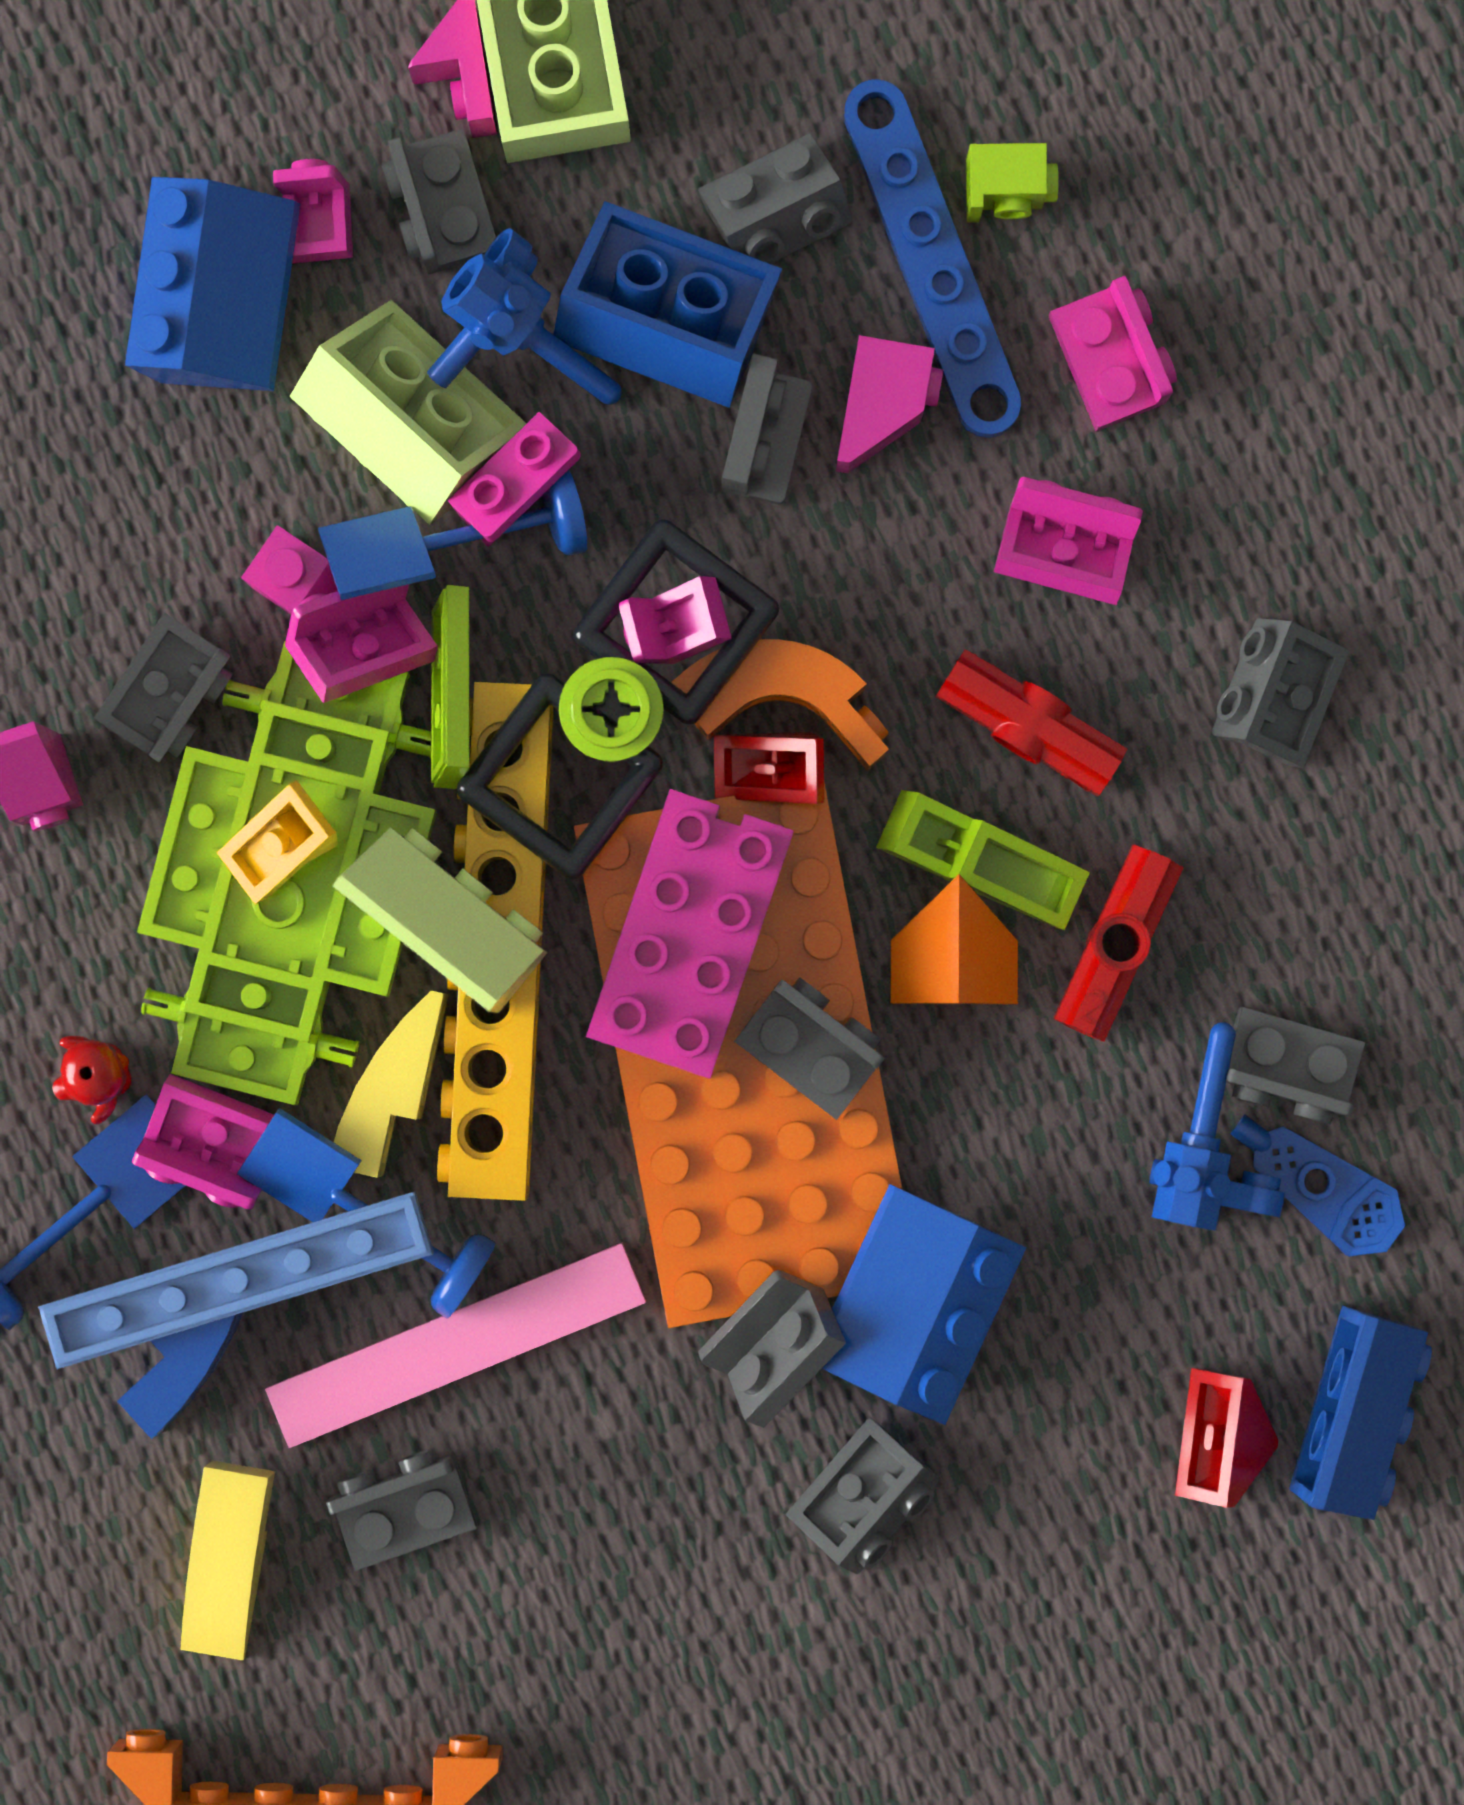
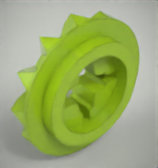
M618 657L599 658L581 666L566 682L559 701L560 722L569 741L585 756L611 763L638 756L657 737L664 712L662 695L653 677L640 665ZM609 682H614L615 693H618V699L621 704L630 705L631 708H640V712H630L629 716L619 717L618 727L614 728V737H609V730L605 727L603 717L593 716L592 712H583V708H593L594 705L604 703L605 693H609Z

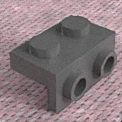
M811 133L698 188L702 203L728 245V248L769 264H773L777 260L831 235L852 222V216L841 180Z
M164 612L93 719L158 762L161 761L166 752L177 758L198 727L188 719L200 701L204 699L213 705L232 677L233 673L224 667L231 655Z

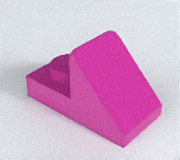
M457 0L413 57L408 69L415 85L461 78L459 81L450 82L456 120L468 119L473 138L496 135L497 128L476 0Z

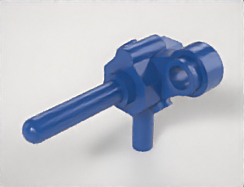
M508 228L500 233L484 255L481 253L469 259L453 277L441 300L443 312L464 326V328L427 371L429 377L439 386L447 388L480 348L485 350L495 349L503 356L518 348L520 350L530 348L602 403L612 405L619 401L622 389L614 379L543 327L544 319L540 316L550 300L551 292L530 277L537 265L538 257L532 253V244L513 229Z
M1219 1022L1211 1028L1190 1133L1183 1132L1181 1144L1167 1141L1164 1159H1154L1149 1184L1158 1185L1152 1213L1153 1218L1217 1231L1222 1206L1281 1217L1285 1192L1279 1191L1281 1178L1243 1171L1241 1183L1230 1181L1228 1174L1232 1155L1220 1153L1221 1139L1215 1138L1227 1082L1226 1077L1236 1037L1235 1030L1229 1023Z

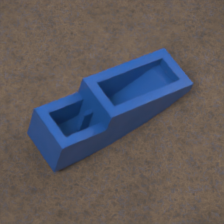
M243 1313L151 1340L152 1344L163 1354L164 1358L117 1401L151 1439L161 1434L195 1398L220 1362L238 1328Z

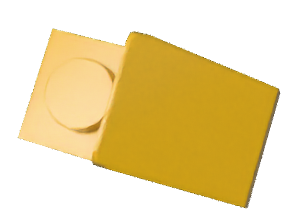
M296 780L286 786L231 838L217 854L254 904H257L276 892L307 862L338 845L337 833Z

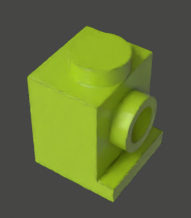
M1047 143L970 144L966 157V223L979 222L983 210H994V216L1000 219H1022L1031 216L1032 209H1042L1044 202H1057L1058 165L1057 163L1047 164Z

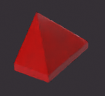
M811 732L714 735L715 798L734 795L736 800L807 804L825 803L824 738Z
M1191 1368L1175 1491L1176 1496L1226 1508H1234L1278 1448L1279 1440L1251 1379L1200 1368Z

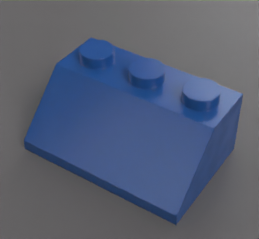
M152 177L125 366L164 384L274 391L301 204L295 200L209 179Z
M604 201L561 293L553 334L571 348L730 408L751 359L780 279L782 268Z
M889 1184L832 1307L846 1344L822 1369L897 1406L946 1425L1025 1253L1026 1247L982 1225Z
M1342 1305L1289 1487L1290 1491L1309 1506L1324 1511L1375 1520L1378 1506L1386 1507L1388 1505L1396 1481V1471L1390 1468L1396 1443L1405 1444L1413 1424L1414 1409L1407 1406L1414 1381L1421 1383L1424 1380L1431 1361L1432 1347L1425 1344L1428 1332L1414 1326Z

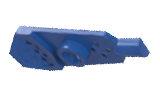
M1244 1114L1230 1133L1254 1151L1253 1168L1260 1174L1281 1178L1279 1191L1285 1192V1198L1346 1256L1387 1252L1404 1229L1405 1222L1397 1189L1282 1126L1267 1131ZM1293 1146V1153H1288L1287 1147ZM1272 1149H1278L1279 1155H1273ZM1295 1161L1296 1167L1290 1168L1289 1162ZM1280 1163L1281 1170H1275L1274 1164ZM1313 1169L1322 1170L1328 1180L1326 1188L1317 1194L1309 1192L1304 1183L1306 1174ZM1380 1202L1381 1208L1376 1209L1375 1203ZM1368 1204L1369 1210L1364 1211L1363 1205ZM1365 1217H1370L1371 1223H1366ZM1352 1219H1357L1358 1225H1353ZM1359 1231L1360 1237L1355 1238L1354 1232Z

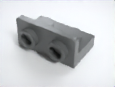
M464 128L403 146L400 137L388 140L393 159L381 164L392 200L401 197L405 198L410 220L400 222L399 225L410 260L422 257L429 275L463 265L469 259L481 253L484 255L496 236Z
M752 354L722 476V491L780 505L784 503L810 401L812 383L805 379L777 373L778 359Z
M1258 618L1254 622L1252 629L1243 639L1240 647L1239 663L1229 688L1223 693L1218 702L1217 719L1212 729V735L1222 740L1243 743L1288 766L1304 768L1350 650L1293 621Z
M799 977L793 986H790L781 979L734 1042L837 1120L875 1069H878L885 1060L882 1055L875 1051L881 1039L852 1017L849 1018L844 1026L823 1011L830 1000Z
M1239 1007L1233 1027L1236 1037L1226 1077V1083L1234 1085L1231 1097L1269 1107L1272 1096L1296 1103L1293 1115L1331 1125L1333 1114L1351 1117L1354 1104L1349 1103L1365 1042L1245 1007Z
M776 1270L702 1346L698 1354L703 1365L728 1375L744 1420L764 1428L846 1342L824 1289L782 1270Z
M869 1417L785 1515L838 1566L854 1574H859L864 1568L871 1569L887 1555L892 1546L890 1538L906 1519L913 1520L926 1510L934 1498L935 1493L932 1489L940 1481V1477L932 1469L921 1463L877 1421Z
M430 1448L400 1459L398 1464L401 1471L377 1479L374 1469L337 1482L340 1492L332 1495L326 1502L329 1514L336 1515L355 1571L466 1533L478 1527L454 1453L438 1458L435 1448Z

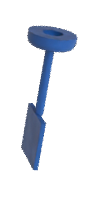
M568 470L542 495L544 508L524 512L503 534L548 523L553 540L563 554L576 555L585 553L587 550V532L583 510L574 479ZM411 506L318 528L341 600L436 578L428 554L429 551L484 539L471 525L422 537Z
M147 1094L72 1156L98 1187L0 1269V1324L10 1331L17 1325L24 1315L23 1305L7 1284L107 1199L110 1200L129 1224L136 1229L186 1186L181 1183L167 1184L152 1178L146 1172V1169L132 1163L135 1151L145 1136L156 1106Z
M280 1108L237 1173L240 1177L261 1188L262 1191L311 1222L322 1220L333 1203L348 1212L368 1206L343 1189L362 1160ZM475 1233L464 1242L453 1259L432 1246L434 1254L422 1258L444 1272L431 1296L432 1308L437 1313L447 1319L453 1314L486 1264L496 1245L495 1241L486 1235Z

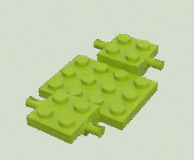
M284 641L277 671L267 683L265 689L235 682L232 679L229 680L225 687L229 692L248 696L249 698L245 699L224 693L223 706L258 713L259 723L249 761L186 746L137 933L199 949L189 990L184 997L161 992L149 987L146 990L144 999L164 1003L168 1007L142 1003V1014L178 1022L179 1044L171 1074L291 1105H298L306 1073L316 1061V1058L348 1065L352 1068L357 1057L334 1051L332 1048L336 1047L358 1052V1040L353 1041L323 1033L322 1012L330 982L389 997L403 946L401 940L332 885L389 828L394 829L403 837L413 828L430 841L437 810L379 795L386 766L397 749L431 758L430 745L412 741L417 739L431 743V731L403 724L402 705L410 674L405 672L323 703L285 647L286 641ZM297 780L336 831L338 845L307 862L270 897L254 904L218 856L217 852L286 786Z

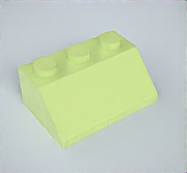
M390 300L319 345L290 397L315 422L326 429L350 451L362 465L375 474L408 507L411 506L412 510L430 525L453 508L447 500L527 423L465 367L447 388H443L429 377L427 371L446 349L396 303Z
M389 828L340 875L332 886L486 1010L499 1013L547 954L544 949L536 944L544 933L514 909L505 919L485 902L493 892L463 868L454 878L435 863L442 851L415 829L411 828L403 837L394 829Z

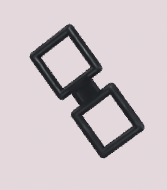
M661 519L651 526L575 627L573 638L581 648L596 659L618 657L630 660L643 667L653 677L660 689L663 708L682 723L692 725L700 720L778 616L779 604L773 597L671 521ZM665 551H668L700 576L716 577L719 590L748 611L731 634L732 639L724 643L687 694L646 663H636L629 650L604 633L620 612L619 603L633 595ZM545 673L535 680L467 770L464 777L458 782L457 794L460 799L564 877L574 880L580 878L661 772L663 759L658 752L649 746L638 756L625 759L632 767L571 848L567 847L488 787L547 707L551 705L559 711L560 696L565 683L556 676ZM609 682V693H605L604 703L594 705L593 708H583V712H592L593 716L603 717L605 727L609 730V737H614V728L618 727L619 717L629 716L630 712H640V708H631L630 705L621 704L618 699V693H615L614 682Z

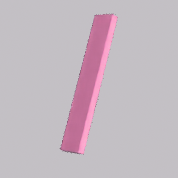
M623 1242L457 1309L448 1319L440 1316L273 1384L265 1390L288 1448H292L646 1303V1299Z

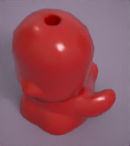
M81 1036L63 1037L60 1039L59 1044L69 1050L63 1056L60 1068L61 1076L53 1083V1092L56 1098L60 1100H75L86 1106H96L91 1122L95 1125L101 1124L113 1113L118 1097L124 1094L131 1086L132 1076L128 1069L129 1059L113 1044H107L96 1039L89 1040Z

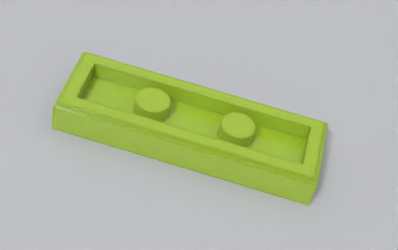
M447 585L442 590L432 609V638L438 648L434 662H431V783H434V788L456 789L458 782L469 769V587Z

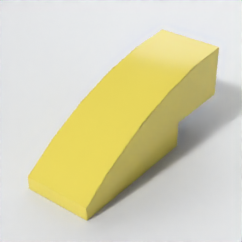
M430 991L405 1015L377 1050L357 1083L338 1125L334 1139L335 1144L362 1160L354 1173L376 1178L383 1176L396 1116L415 1120L422 1119L449 994Z
M213 1460L204 1466L190 1551L180 1650L244 1661L267 1537L265 1527L275 1471Z

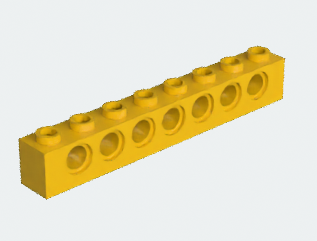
M474 682L473 698H469V736H471L469 768L532 686L531 684ZM551 705L547 707L523 739V750L519 760L511 766L502 767L488 786L499 796L514 799L519 806V811L547 832L554 707ZM468 805L467 825L456 824L454 862L465 863L464 870L481 883L483 870L489 863L495 860H506L512 863L516 871V881L512 889L502 895H491L485 903L505 919L514 909L543 932L546 862L506 832L490 829L485 821V817ZM541 936L540 939L536 942V944L539 945L541 948H542V936ZM541 962L509 1000L510 1007L505 1018L494 1024L481 1020L476 1013L475 1000L447 978L448 990H458L457 1016H446L444 1030V1053L455 1054L454 1080H443L441 1090V1118H452L450 1144L439 1145L437 1180L438 1182L448 1183V1197L521 1201L529 1198ZM485 1050H493L499 1053L506 1063V1075L503 1081L493 1088L480 1085L472 1074L474 1059ZM481 1114L495 1117L503 1129L502 1141L493 1151L477 1149L469 1138V1126L474 1118Z

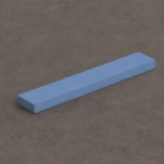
M414 1191L38 1306L56 1369H60L434 1254L417 1194Z

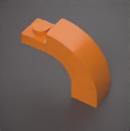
M760 639L700 720L694 724L709 741L745 710L766 702L783 701L801 705L817 714L867 771L886 756L889 748L882 741L889 735V732L867 706L864 705L856 711L850 704L865 691L867 683L855 671L832 655L806 644L780 639ZM719 650L699 659L676 677L672 683L687 694Z

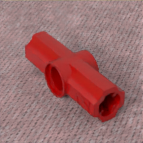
M964 649L935 696L992 732L990 736L1009 751L1035 765L1045 764L1061 774L1065 779L1071 780L1086 792H1090L1097 797L1113 777L1128 750L1071 714L1072 709L1052 693L1028 681H1023L1021 684L1002 672L998 667Z
M1135 844L1131 846L1098 921L1088 933L1086 947L1053 1020L1086 1036L1105 1042L1137 969L1149 954L1152 936L1182 873L1183 866L1152 850ZM1114 925L1127 929L1134 941L1132 954L1123 962L1115 961L1108 957L1102 946L1104 933L1109 927Z

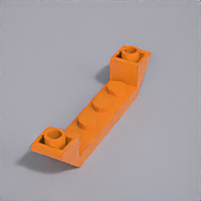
M130 1730L126 1733V1739H118L107 1752V1766L144 1805H465L499 1771L503 1759V1745H488V1737L484 1735L459 1734L451 1736L449 1744H439L433 1757V1796H422L423 1789L414 1785L388 1786L384 1788V1795H358V1787L350 1784L323 1785L319 1787V1794H293V1785L287 1783H263L254 1787V1793L229 1792V1785L223 1782L194 1783L190 1785V1792H182L183 1740H165L166 1732L164 1730Z

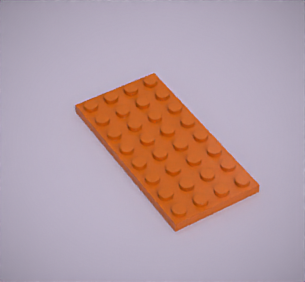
M825 783V803L821 804L736 800L734 795L707 800L708 802L720 805L718 815L720 820L740 826L744 814L794 830L711 1078L709 1079L615 1047L668 1328L731 1317L776 1270H782L823 1288L827 1298L838 1296L889 1184L902 1189L879 1067L875 1069L836 1120L734 1042L781 979L790 986H793L799 977L830 1000L823 1011L844 1026L849 1018L852 1017L872 1032ZM663 809L628 815L583 874L603 984ZM589 823L574 826L576 840Z

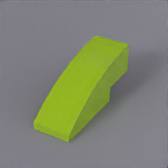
M901 790L876 848L947 881L951 882L960 874L977 894L1060 930H1065L1090 872L983 820L973 819L921 793Z

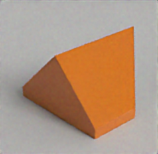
M960 874L890 940V1004H1018V940Z

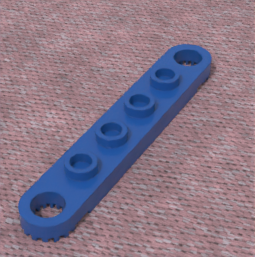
M879 79L862 82L850 92L846 100L844 110L846 129L848 130L930 347L935 348L934 357L939 369H943L942 378L952 399L958 419L965 429L979 437L992 438L1000 436L1013 426L1021 408L1020 393L903 93L894 84ZM877 97L881 100L884 99L886 103L891 105L894 118L886 127L872 129L860 121L857 110L861 106L860 104L869 98L875 99ZM983 388L996 389L1006 400V413L995 421L979 419L973 413L970 405L973 394Z

